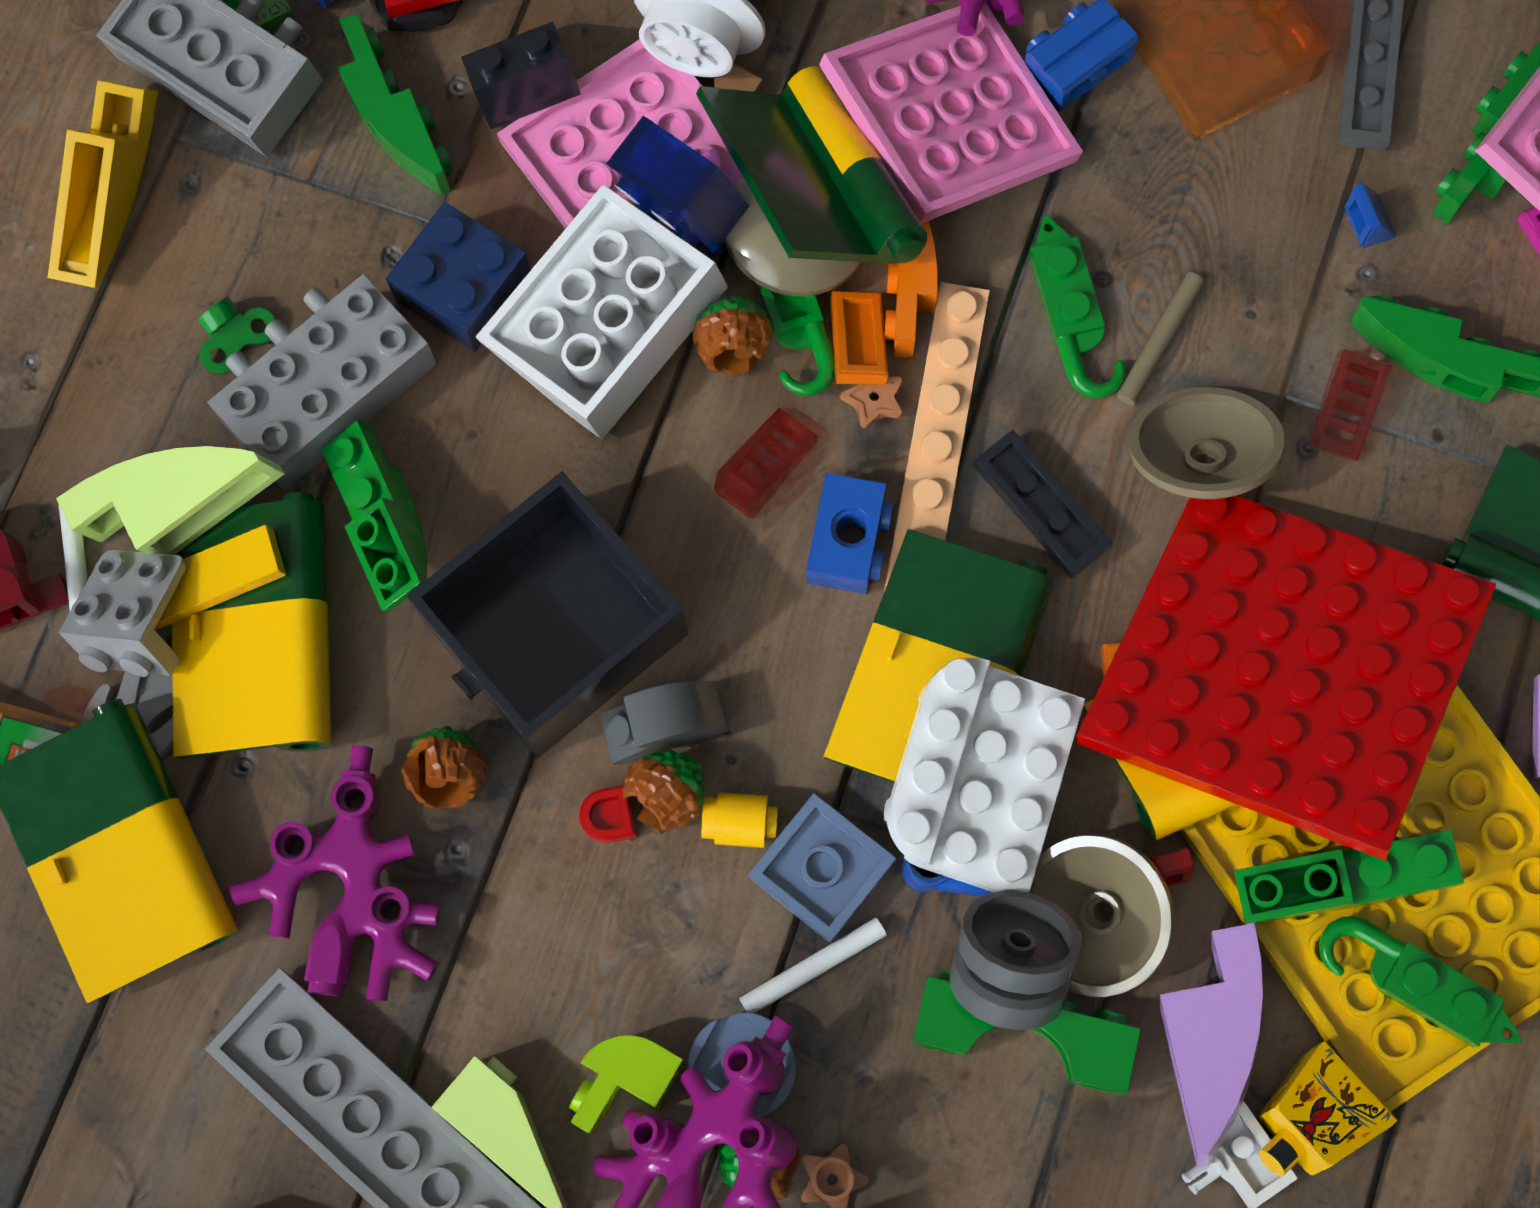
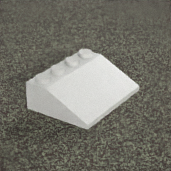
M602 185L477 334L476 338L561 410L603 440L692 332L697 317L701 316L710 304L715 303L728 286L714 261L605 185Z

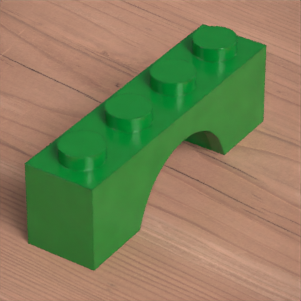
M939 971L938 979L927 977L911 1044L964 1057L978 1038L991 1030L1001 1027H995L974 1017L960 1005L949 986L950 972ZM1066 1001L1057 1019L1040 1028L1030 1029L1042 1035L1055 1047L1063 1061L1068 1083L1118 1096L1128 1093L1141 1030L1140 1028L1127 1025L1128 1016L1098 1009L1096 1016L1091 1017L1075 1013L1076 1004Z

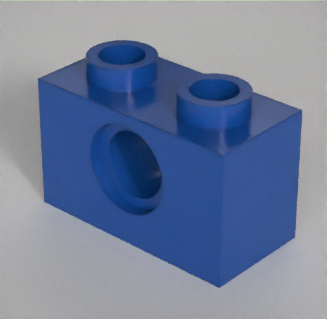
M830 473L825 474L806 569V583L866 594L869 579L879 581L884 550L875 549L878 530L889 531L894 502L884 500L886 484ZM846 526H855L863 531L865 537L858 543L848 544L840 540L837 533Z

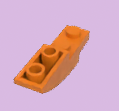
M929 221L922 223L927 231L928 239L917 258L908 263H878L888 265L887 293L896 294V310H886L885 340H894L893 358L913 359L916 312L935 313L938 295L937 262Z

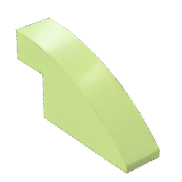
M213 446L174 448L145 454L115 464L83 480L56 499L72 531L102 543L125 526L136 550L148 555L153 553L175 555L285 473L280 465L253 451Z

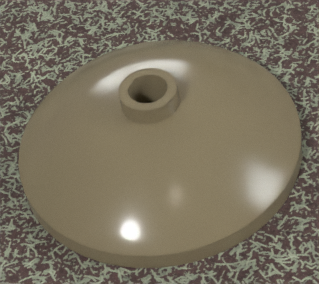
M743 176L730 191L722 219L724 241L731 258L738 268L758 285L783 295H818L843 284L860 266L861 262L789 258Z
M1193 387L1162 395L1140 410L1134 418L1129 431V453L1138 471L1156 486L1170 493L1192 499H1224L1255 489L1276 472L1284 455V431L1275 414L1253 397L1224 388Z
M1080 835L1068 838L1054 844L1040 854L1029 893L1056 903L1073 918L1081 932V953L1076 969L1071 976L1069 991L1090 997H1107L1129 991L1150 978L1164 961L1174 933V908L1170 891L1161 873L1150 859L1132 845L1104 835ZM1102 901L1108 902L1112 906L1113 916L1111 919L1102 916L1100 912Z

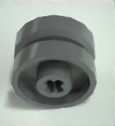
M1014 890L990 892L974 900L964 913L959 932V945L955 949L950 968L949 986L957 1002L974 1017L995 1027L1013 1030L1040 1028L1057 1019L1066 1004L1071 987V976L1076 969L1081 953V932L1068 913L1056 903L1036 894Z

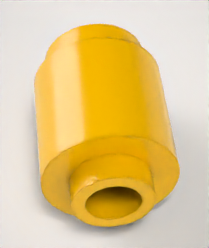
M718 792L717 797L705 796L702 813V838L714 839L715 845L765 848L766 838H776L778 807L768 806V795Z

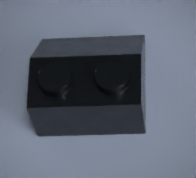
M553 21L461 57L471 87L490 130L581 95Z

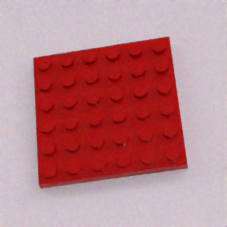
M1239 496L1215 500L1189 498L1077 733V744L1386 861L1493 597L1496 583Z

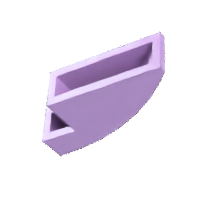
M1255 923L1212 931L1211 950L1219 979L1218 984L1160 994L1161 1017L1197 1168L1208 1166L1219 1151L1237 1118L1251 1080L1258 1050L1263 1001L1261 955Z

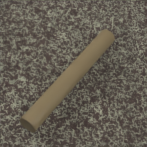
M1188 272L1117 394V398L1128 405L1136 403L1205 283L1204 279L1198 274Z

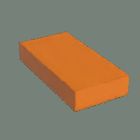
M832 291L830 312L836 384L886 385L888 364L881 293Z

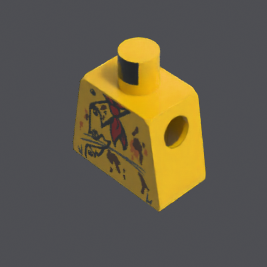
M1322 1041L1305 1051L1298 1058L1260 1112V1121L1274 1137L1258 1154L1262 1163L1277 1176L1283 1177L1297 1162L1308 1174L1315 1175L1335 1165L1393 1126L1398 1120L1325 1041Z

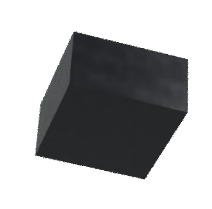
M563 471L406 596L422 622L462 668L451 676L454 682L470 701L481 691L537 758L541 757L688 635L684 611Z

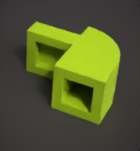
M617 1036L599 1043L580 1062L596 1072L598 1076L594 1083L585 1080L575 1094L569 1106L570 1109L576 1112L571 1123L594 1135L621 1088L654 1108L659 1109L682 1070L685 1061L660 1045L639 1036Z

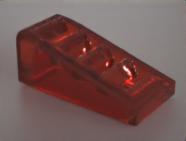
M1346 349L1339 351L1327 382L1308 445L1353 461H1358L1392 365ZM1348 371L1370 379L1369 386L1365 387L1344 380L1346 372ZM1340 389L1364 397L1363 405L1361 406L1338 398ZM1337 408L1359 416L1357 424L1331 416L1333 409ZM1327 426L1353 434L1351 443L1349 444L1324 435Z
M778 408L717 471L714 491L747 517L753 518L815 445L818 435ZM777 431L795 444V446L790 449L772 435ZM762 447L769 450L781 461L778 463L761 451ZM751 462L766 473L767 476L763 478L747 465Z

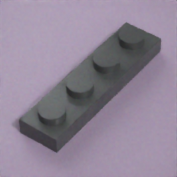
M1351 0L1337 145L1386 151L1390 144L1404 0Z

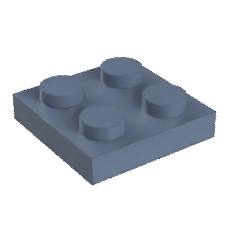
M813 793L749 872L748 878L831 944L896 862L897 858Z

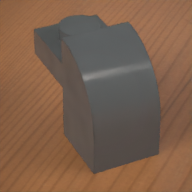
M683 681L648 688L623 697L624 704L600 714L612 764H626L663 747H692L728 731L715 681Z

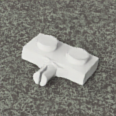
M1244 1101L1234 1124L1210 1164L1200 1168L1194 1166L1186 1173L1181 1174L1185 1183H1190L1205 1172L1202 1177L1188 1186L1195 1195L1221 1176L1233 1185L1248 1208H1257L1298 1179L1292 1169L1283 1177L1272 1173L1262 1163L1258 1153L1271 1139Z

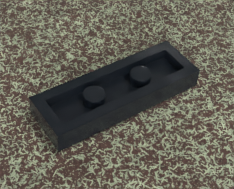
M1011 430L974 459V468L1071 579L1111 548L1112 541L1014 430Z

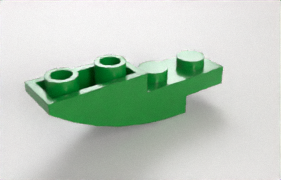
M358 13L340 19L339 21L355 61L338 67V70L353 105L365 126L383 150L411 176L441 195L451 192L445 174L453 172V168L443 144L433 146L428 133L435 131L436 127L426 102L416 105L410 88L399 91L390 68L381 71L376 58L384 56V52L374 28L364 30Z
M1540 42L1529 56L1523 51L1518 53L1503 74L1509 81L1501 90L1492 86L1476 107L1475 111L1482 115L1472 130V133L1477 135V138L1463 155L1470 162L1462 172L1452 168L1435 190V193L1442 198L1432 214L1447 225L1475 190L1493 200L1505 183L1506 179L1476 153L1475 150L1540 67Z
M1375 295L1371 297L1362 296L1351 315L1350 324L1367 342L1409 373L1436 387L1488 404L1500 389L1540 398L1539 352L1533 350H1517L1514 352L1494 347L1491 341L1483 338L1461 339L1459 335L1463 320L1448 316V313L1444 310L1434 307L1412 308L1400 305L1392 297Z
M356 420L322 447L321 451L352 517V521L344 527L381 610L389 613L405 601L408 594L427 580L428 568L425 541L419 516L401 469L387 464L370 425Z
M1451 830L1396 840L1393 842L1386 861L1355 849L1346 851L1339 849L1234 870L1245 924L1295 918L1377 904L1464 884Z

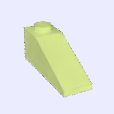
M474 1056L432 1108L546 1208H567L568 1206L523 1095L512 1086L518 1076L494 1056L488 1063Z

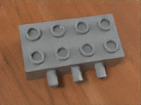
M122 0L96 35L116 58L267 158L323 82V78L309 59L291 48V45L303 30L298 22L287 17L274 36L253 23V20L265 5L263 0H243L236 10H233L219 0Z
M364 274L332 300H329L318 288L309 290L303 299L315 314L293 332L279 319L270 322L265 328V334L276 346L254 364L240 351L231 354L226 360V365L237 378L207 401L219 420L246 450L253 451L281 466L285 474L277 479L275 483L283 492L325 458L321 451L322 447L354 421L369 422L437 365L428 343Z

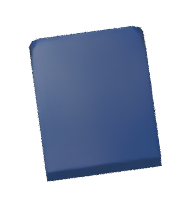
M1364 183L1355 185L1344 209L1360 246L1366 248L1393 239L1396 234L1378 194Z

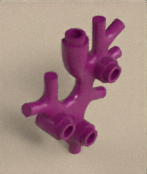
M353 745L349 770H342L340 780L331 791V803L336 812H338L336 821L331 829L325 834L318 835L298 822L281 824L274 830L270 838V849L276 858L274 865L266 874L230 885V893L235 906L261 898L269 899L273 905L268 936L290 939L296 897L301 883L308 875L316 871L328 870L335 872L341 877L345 885V895L337 908L322 921L313 936L304 981L309 982L308 993L339 997L341 987L347 986L353 942L358 935L368 934L374 940V950L366 999L387 1002L391 974L395 968H406L427 981L435 974L439 962L410 945L404 938V931L413 923L437 926L440 916V904L415 902L396 887L381 886L380 874L383 868L395 860L415 855V849L410 834L382 842L376 840L371 834L369 821L376 816L380 808V797L374 788L376 775L370 773L373 748ZM358 795H365L364 804L358 809H351L352 800ZM304 840L303 851L298 855H292L293 845L297 841ZM393 904H400L401 912L399 916L393 920H388L386 917L388 908Z
M775 1015L762 1039L755 1036L752 1042L742 1041L730 1047L723 1060L725 1074L730 1082L721 1090H712L698 1067L686 1070L681 1075L680 1080L690 1095L693 1108L692 1115L685 1125L656 1113L644 1114L637 1108H631L626 1112L622 1124L630 1130V1142L637 1155L628 1158L598 1155L592 1165L593 1174L596 1177L616 1179L623 1183L622 1193L613 1208H638L653 1180L661 1174L667 1179V1187L654 1208H701L703 1198L702 1162L710 1148L722 1143L733 1148L739 1164L735 1183L721 1208H782L771 1187L773 1170L784 1169L792 1162L797 1150V1141L794 1133L789 1128L764 1117L756 1116V1105L760 1095L774 1092L783 1080L785 1070L783 1059L786 1053L781 1051L794 1028L792 1024Z

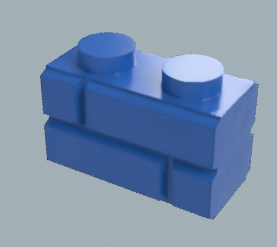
M1097 0L1089 7L1085 3L1077 5L1067 14L1062 27L1052 34L1048 30L1042 31L1026 47L1025 63L1056 111L1061 112L1134 58L1139 41L1138 34L1124 18L1121 19L1119 17V13L1107 0Z

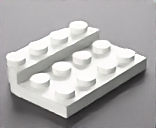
M956 659L939 670L926 683L918 696V708L891 796L886 800L884 821H887L889 833L895 845L905 855L903 858L917 867L991 892L1014 890L1029 893L1085 698L989 666L990 661L986 659Z

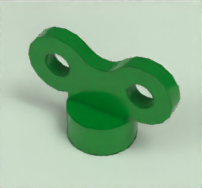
M229 296L213 305L197 318L198 323L211 338L206 340L199 352L203 368L216 375L225 374L230 371L226 365V360L231 354L240 351L246 345H263L270 342L271 339L265 334V331L258 334L254 333L250 325L253 320L261 319L267 327L270 322L276 320L274 315L261 307L247 310L243 315ZM214 349H222L225 352L226 358L222 363L212 361L210 355Z

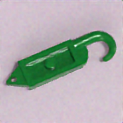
M1044 215L1036 244L1030 247L1028 255L1054 343L1058 346L1066 377L1073 389L1089 398H1106L1117 392L1124 382L1126 375L1124 361L1117 360L1115 362V373L1107 382L1096 383L1087 376L1081 355L1089 353L1099 346L1104 337L1105 324L1078 236H1069L1048 215ZM1045 228H1050L1052 231L1047 232Z
M757 284L776 341L781 346L790 350L811 348L818 366L817 376L810 382L805 383L792 379L785 370L780 371L779 377L783 385L792 393L803 397L815 396L824 392L834 381L835 363L834 351L824 326V319L816 296L783 295Z
M1355 916L1340 917L1329 923L1322 932L1319 942L1320 957L1326 968L1335 975L1342 976L1344 968L1335 959L1334 945L1340 937L1353 936L1375 949L1370 964V976L1372 983L1381 993L1473 1048L1480 1046L1481 1043L1518 1044L1522 1042V1038L1502 1007L1505 999L1413 944L1405 943L1370 921ZM1504 1029L1509 1032L1508 1039L1503 1036L1502 1032Z

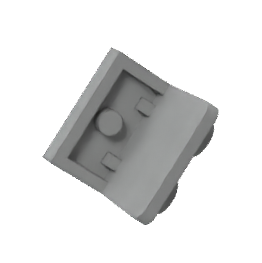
M122 550L106 551L96 563L94 570L58 633L79 654V661L91 670L102 673L107 672L108 669L127 671L139 677H146L148 674L172 676L181 659L154 629L187 569V563L179 555L159 553L148 555L143 552Z

